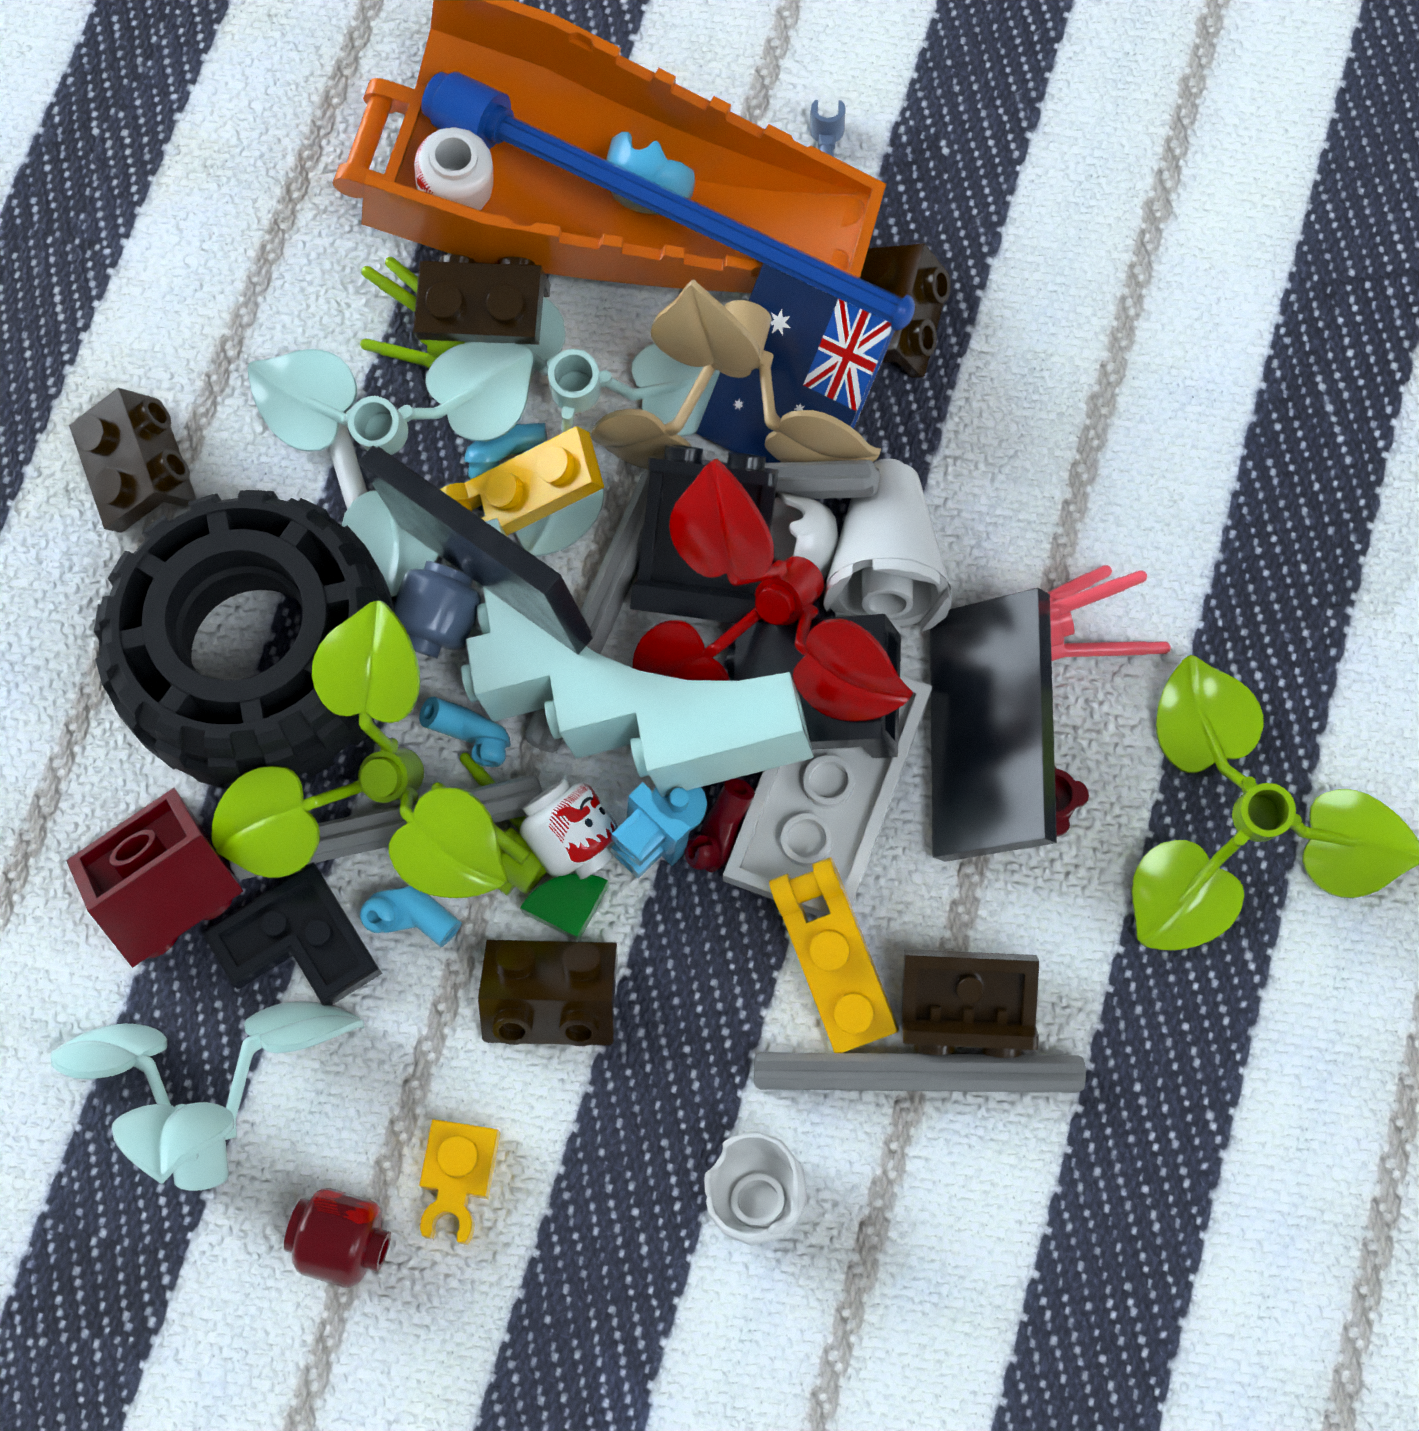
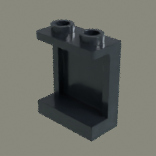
M665 444L664 454L655 453L648 457L647 470L650 471L639 571L638 579L633 583L630 609L737 623L756 607L755 593L762 581L734 586L729 582L726 573L714 578L705 577L694 571L679 555L670 535L671 513L681 495L711 461L702 460V448ZM728 452L727 463H721L736 477L750 495L771 534L779 469L765 468L766 457Z
M886 614L815 618L811 621L810 631L818 623L828 619L842 618L862 626L881 644L900 677L901 635ZM799 620L788 625L757 622L736 639L735 646H731L727 654V671L730 681H740L790 672L793 679L794 668L804 657L803 654L797 651L794 645ZM796 688L801 700L812 750L863 747L872 758L898 757L899 708L876 719L843 721L831 718L816 710L803 698Z

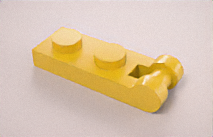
M575 426L465 483L449 484L440 490L471 512L473 509L483 505L485 516L481 519L489 521L497 518L508 536L605 487L590 432Z
M832 857L813 863V871L792 879L787 873L769 880V885L776 906L785 922L834 1053H843L895 1034L899 1031V1027L838 869ZM823 895L830 913L808 921L802 903Z

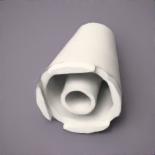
M881 459L873 463L880 471L878 492L869 498H851L824 587L823 605L826 612L831 608L835 612V617L886 614L902 637L903 626L921 622V632L933 628L946 618L951 606V587L918 473L912 467L899 460Z

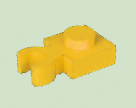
M432 1119L419 1186L425 1190L438 1191L436 1201L425 1209L421 1217L420 1230L424 1238L434 1240L438 1220L444 1215L452 1214L459 1220L457 1242L464 1245L470 1243L475 1231V1222L472 1213L467 1208L469 1197L489 1199L501 1134L498 1129Z

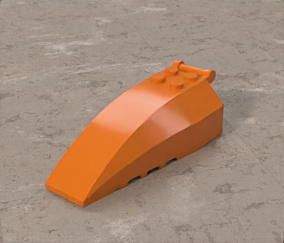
M433 0L431 28L415 89L381 78H373L369 81L363 97L367 106L346 163L338 166L332 182L336 190L342 194L353 198H363L362 225L450 254L467 256L474 259L477 263L499 264V260L504 257H522L532 260L536 265H541L546 274L684 289L694 279L708 291L752 293L763 265L762 262L665 216L648 215L628 209L614 199L611 191L505 141L489 149L493 161L494 185L490 199L481 210L417 190L414 168L417 149L428 135L439 130L432 125L430 118L422 113L423 93L435 74L439 72L448 74L460 72L507 94L510 98L511 110L515 118L605 160L607 159L612 137L623 131L631 134L633 148L637 150L648 147L653 141L659 142L667 160L681 162L694 170L695 187L691 200L858 278L861 276L886 183L813 146L806 147L794 141L792 135L770 124L764 129L731 112V104L715 96L709 101L676 84V76L659 67L656 73L621 56L620 47L555 14L514 0ZM398 112L404 114L405 117L385 173L382 174L370 170L369 168L388 115Z

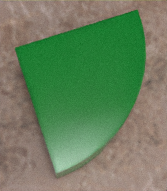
M576 873L558 876L536 888L526 898L520 909L523 914L579 942L609 888V882L595 875H590L580 880Z

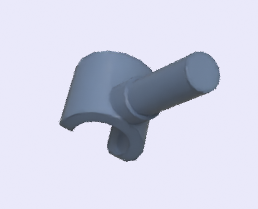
M815 100L811 105L810 133L813 139L818 142V149L834 157L835 144L844 135L845 104L839 100L838 114L834 117L826 118L819 115L818 100Z

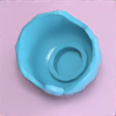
M623 131L612 137L607 161L691 199L695 187L694 170L681 162L667 160L659 142L653 141L648 147L637 150L633 148L632 136L629 132ZM611 192L614 199L628 209L648 215H660Z

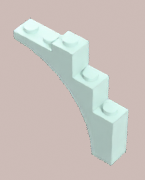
M497 518L485 521L507 536ZM475 581L476 585H477L479 588H480V587H483L482 585H480L478 582ZM483 587L485 603L477 605V614L483 635L466 639L470 664L462 665L461 674L469 700L471 702L479 701L493 722L545 708L548 726L553 738L559 739L563 737L576 759L631 745L634 763L639 776L645 777L649 775L661 797L670 795L675 788L691 790L814 758L801 700L790 672L740 681L684 680L636 670L600 655L587 646L577 655Z

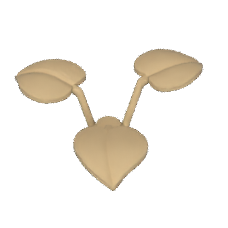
M694 279L685 286L672 303L658 313L651 328V338L660 350L680 363L693 367H703L676 417L664 425L654 414L642 409L617 410L599 419L591 433V439L594 442L603 445L618 458L637 467L647 469L648 457L655 453L664 454L665 444L691 446L686 439L677 435V433L683 429L715 369L730 377L743 378L750 375L751 371L757 368L760 374L765 424L769 429L773 430L766 437L765 447L776 459L781 462L871 460L874 462L879 457L881 448H875L868 444L852 427L823 412L797 410L786 413L780 418L775 410L771 375L774 355L764 350L771 325V315L762 306L745 300L730 301L723 306Z

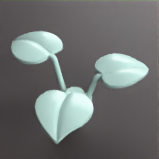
M544 296L539 345L518 344L530 349L533 353L534 365L531 379L536 370L542 375L548 376L552 397L555 403L562 408L561 433L573 428L575 413L584 412L595 405L599 399L602 387H607L629 400L643 399L642 410L654 414L665 425L676 417L703 367H693L676 361L653 343L645 347L634 357L631 370L638 388H631L611 377V373L608 370L599 371L596 361L587 352L580 349L562 351L565 343L564 320L559 309ZM715 369L683 429L677 435L685 437L696 434L720 374L719 370ZM604 488L514 532L523 548L535 557L557 553L576 543L596 522L602 510Z
M468 342L448 349L432 363L426 374L425 383L427 390L440 403L439 406L434 408H412L410 405H404L397 410L391 402L379 396H368L354 404L357 397V385L349 366L335 354L318 349L298 350L275 358L250 362L248 364V378L253 399L259 413L271 431L288 446L307 452L322 451L334 442L340 423L348 426L352 437L367 451L372 446L376 448L379 446L392 455L404 446L408 437L407 422L410 420L439 419L447 415L452 429L459 436L471 441L487 442L507 434L521 419L526 408L534 356L530 349L515 343ZM369 491L360 495L352 502L344 514L342 526L348 525L365 544L384 576L391 597L397 596L402 579L407 571L415 568L423 569L426 561L436 562L439 554L398 525L377 491Z
M306 1001L281 1003L256 1012L247 1018L244 1023L245 1033L250 1036L242 1043L226 1108L208 1102L171 1106L157 1066L150 1057L167 1048V1038L162 1032L146 1025L114 1024L85 1032L51 1051V1065L59 1073L78 1079L110 1077L123 1073L133 1066L144 1072L156 1104L142 1106L119 1116L112 1124V1134L115 1143L131 1162L159 1183L163 1184L173 1173L174 1184L178 1188L190 1191L206 1190L224 1183L229 1177L226 1140L237 1136L236 1117L254 1053L261 1048L271 1053H285L306 1049L354 1029H364V1020L335 1006Z

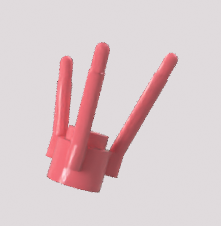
M1104 565L1047 592L1050 594L1052 661L1064 657L1167 654L1171 649L1168 642L1064 643V637L1075 633L1070 611L1145 582L1147 579L1146 572L1142 570L1087 589L1111 575V567Z

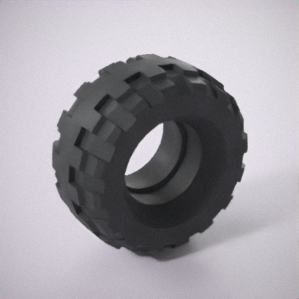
M240 490L238 498L221 500L218 494H211L189 501L188 504L191 510L170 521L163 515L144 529L142 535L145 541L134 553L124 551L108 577L113 587L110 595L102 597L101 604H98L94 633L99 639L100 657L95 658L101 683L119 717L145 748L173 770L176 768L192 776L198 782L226 789L227 784H233L245 773L266 766L286 767L297 775L307 773L311 778L333 766L335 763L332 758L349 744L353 746L356 744L358 746L367 735L359 726V714L339 716L330 711L320 700L312 679L314 655L328 633L370 602L383 601L395 613V607L384 576L365 544L348 525L343 527L330 517L326 509L300 498L297 501L291 498L288 501L278 499L274 491ZM268 590L286 594L299 602L303 610L299 634L287 654L271 668L255 676L238 680L210 678L201 675L194 668L191 659L192 646L198 628L206 616L223 601L248 591Z

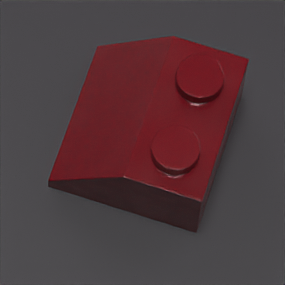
M175 787L66 860L87 911L132 968L146 958H155L167 952L175 944L178 936L201 920H210L222 914L230 906L233 898L243 892L224 858L217 853L211 839Z

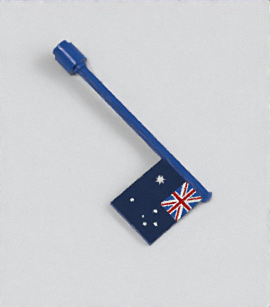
M439 72L431 78L423 93L421 108L424 116L430 118L435 128L456 127L469 130L482 138L488 149L505 141L762 262L763 265L749 301L765 308L772 319L764 350L774 355L771 375L777 415L782 418L783 415L791 411L815 410L831 415L854 429L894 332L905 328L913 318L915 302L910 295L901 298L514 117V113L511 110V101L507 94L460 72H452L450 74ZM753 369L750 375L743 378L730 377L720 372L696 434L732 452L766 457L765 463L781 462L769 453L765 447L766 437L773 430L766 426L764 420L759 369Z

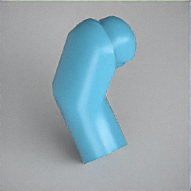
M438 697L428 698L421 707L419 714L420 724L425 728L473 744L471 757L476 764L485 767H498L504 763L506 759L505 748L510 747L511 743L510 737L503 726L466 707Z
M411 886L374 893L362 905L360 910L362 924L373 933H389L417 927L440 947L446 945L455 936L462 924L460 920L430 895L420 892Z

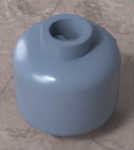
M426 561L423 569H410L405 573L394 601L395 614L404 625L415 652L437 659L441 648L459 650L466 645V639L469 638L477 616V605L481 604L479 593L471 587L473 582L471 577L461 571L432 561Z

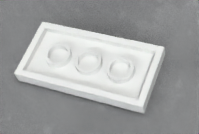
M900 675L901 680L911 689L913 695L907 703L899 708L898 757L872 758L863 747L812 750L814 758L764 770L724 870L723 881L774 900L769 880L787 873L791 879L813 871V863L832 857L850 903L853 906L933 686ZM823 895L802 903L804 911L819 917L830 913Z

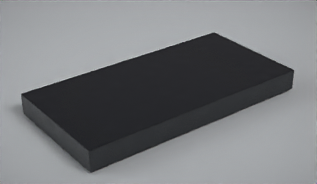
M372 446L358 461L401 528L577 655L593 639L592 632L561 574L379 446L377 448Z
M1034 588L949 609L946 618L930 629V683L933 686L931 691L933 858L947 862L1057 843L1050 594L1040 588Z

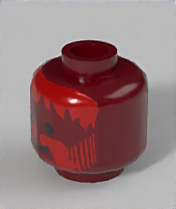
M324 1188L317 1191L310 1200L301 1198L296 1204L286 1229L284 1250L292 1253V1263L296 1271L301 1275L343 1288H350L363 1279L368 1269L376 1272L381 1269L389 1249L391 1232L381 1229L382 1214L376 1202L336 1189Z

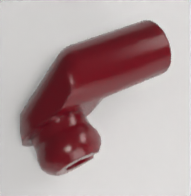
M737 778L725 781L701 827L700 833L690 837L684 854L691 868L696 870L705 869L712 873L722 869L728 863L741 821L755 795L753 788L745 781Z

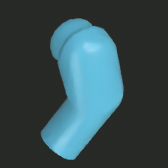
M546 423L516 424L512 430L498 439L487 442H473L467 447L464 461L469 463L468 476L470 479L500 465L499 461L508 455L522 454L547 441Z

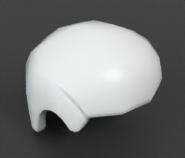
M779 492L775 498L771 527L774 545L773 560L784 561L793 556L804 557L818 567L824 580L829 574L839 541L835 516L830 508L819 501Z
M758 1131L730 1137L723 1142V1149L719 1159L705 1173L704 1177L705 1194L707 1196L706 1204L710 1218L724 1235L751 1246L782 1238L795 1226L806 1205L807 1192L803 1167L780 1139Z

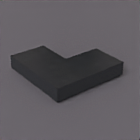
M315 863L310 864L201 931L230 982L237 990L292 956L295 958L322 1005L335 1004L382 974Z

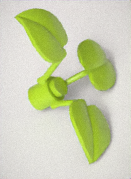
M383 601L370 602L352 617L334 628L320 643L314 655L312 679L314 688L322 703L339 716L359 714L360 728L381 747V750L370 754L364 759L359 769L358 781L304 799L299 777L289 768L266 766L245 773L231 784L218 803L212 822L213 846L219 855L255 875L267 878L291 875L303 869L312 860L319 845V826L309 811L364 792L367 797L380 803L401 799L399 813L407 824L393 834L388 846L389 856L395 870L408 885L428 895L444 898H468L493 891L507 882V874L500 855L497 830L484 804L466 790L442 787L431 790L420 797L413 811V802L418 799L417 790L424 779L423 763L412 750L398 747V741L395 738H388L372 721V718L381 722L393 723L401 721L409 715L419 695L420 669L410 637L397 615Z
M1189 655L1182 660L1164 686L1156 715L1157 739L1163 754L1180 771L1198 773L1215 763L1223 776L1242 789L1243 794L1237 799L1232 810V820L1237 832L1211 859H1209L1206 852L1199 845L1187 840H1173L1160 843L1142 857L1133 875L1131 893L1137 940L1144 947L1168 951L1188 949L1217 938L1231 927L1242 909L1244 889L1237 877L1228 871L1220 869V866L1248 840L1254 842L1269 841L1283 834L1289 828L1299 837L1309 839L1302 854V862L1306 873L1321 890L1340 898H1358L1377 892L1405 872L1419 865V840L1399 815L1371 795L1352 789H1335L1319 795L1311 805L1309 813L1311 827H1308L1302 823L1301 816L1296 814L1294 799L1285 788L1273 783L1257 785L1253 777H1246L1230 766L1227 759L1243 758L1258 744L1264 727L1262 709L1254 694L1243 683L1211 667L1194 655Z

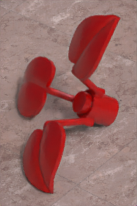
M718 459L709 462L675 503L670 516V535L679 555L697 573L709 578L719 577L726 573L729 582L734 586L762 581L755 593L756 607L706 648L696 629L689 623L681 620H669L659 623L640 639L634 652L632 668L684 680L730 681L728 673L713 658L714 656L723 651L761 618L774 625H788L799 619L794 645L797 651L803 654L804 657L794 668L793 680L798 691L812 707L822 714L838 720L866 721L887 715L907 703L912 697L913 692L901 680L881 644L862 626L842 618L828 619L818 623L810 631L811 621L818 615V609L812 604L821 596L824 589V580L820 570L813 562L799 556L789 557L784 561L777 560L772 565L774 559L772 536L757 506L741 483Z

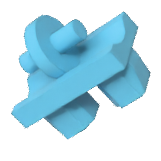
M642 782L628 796L627 819L612 833L611 839L615 842L611 847L613 856L637 879L661 856L673 866L684 855L690 831L696 828L705 816L707 800L701 787L691 790L675 788L670 795L661 797L656 787L651 792V789Z

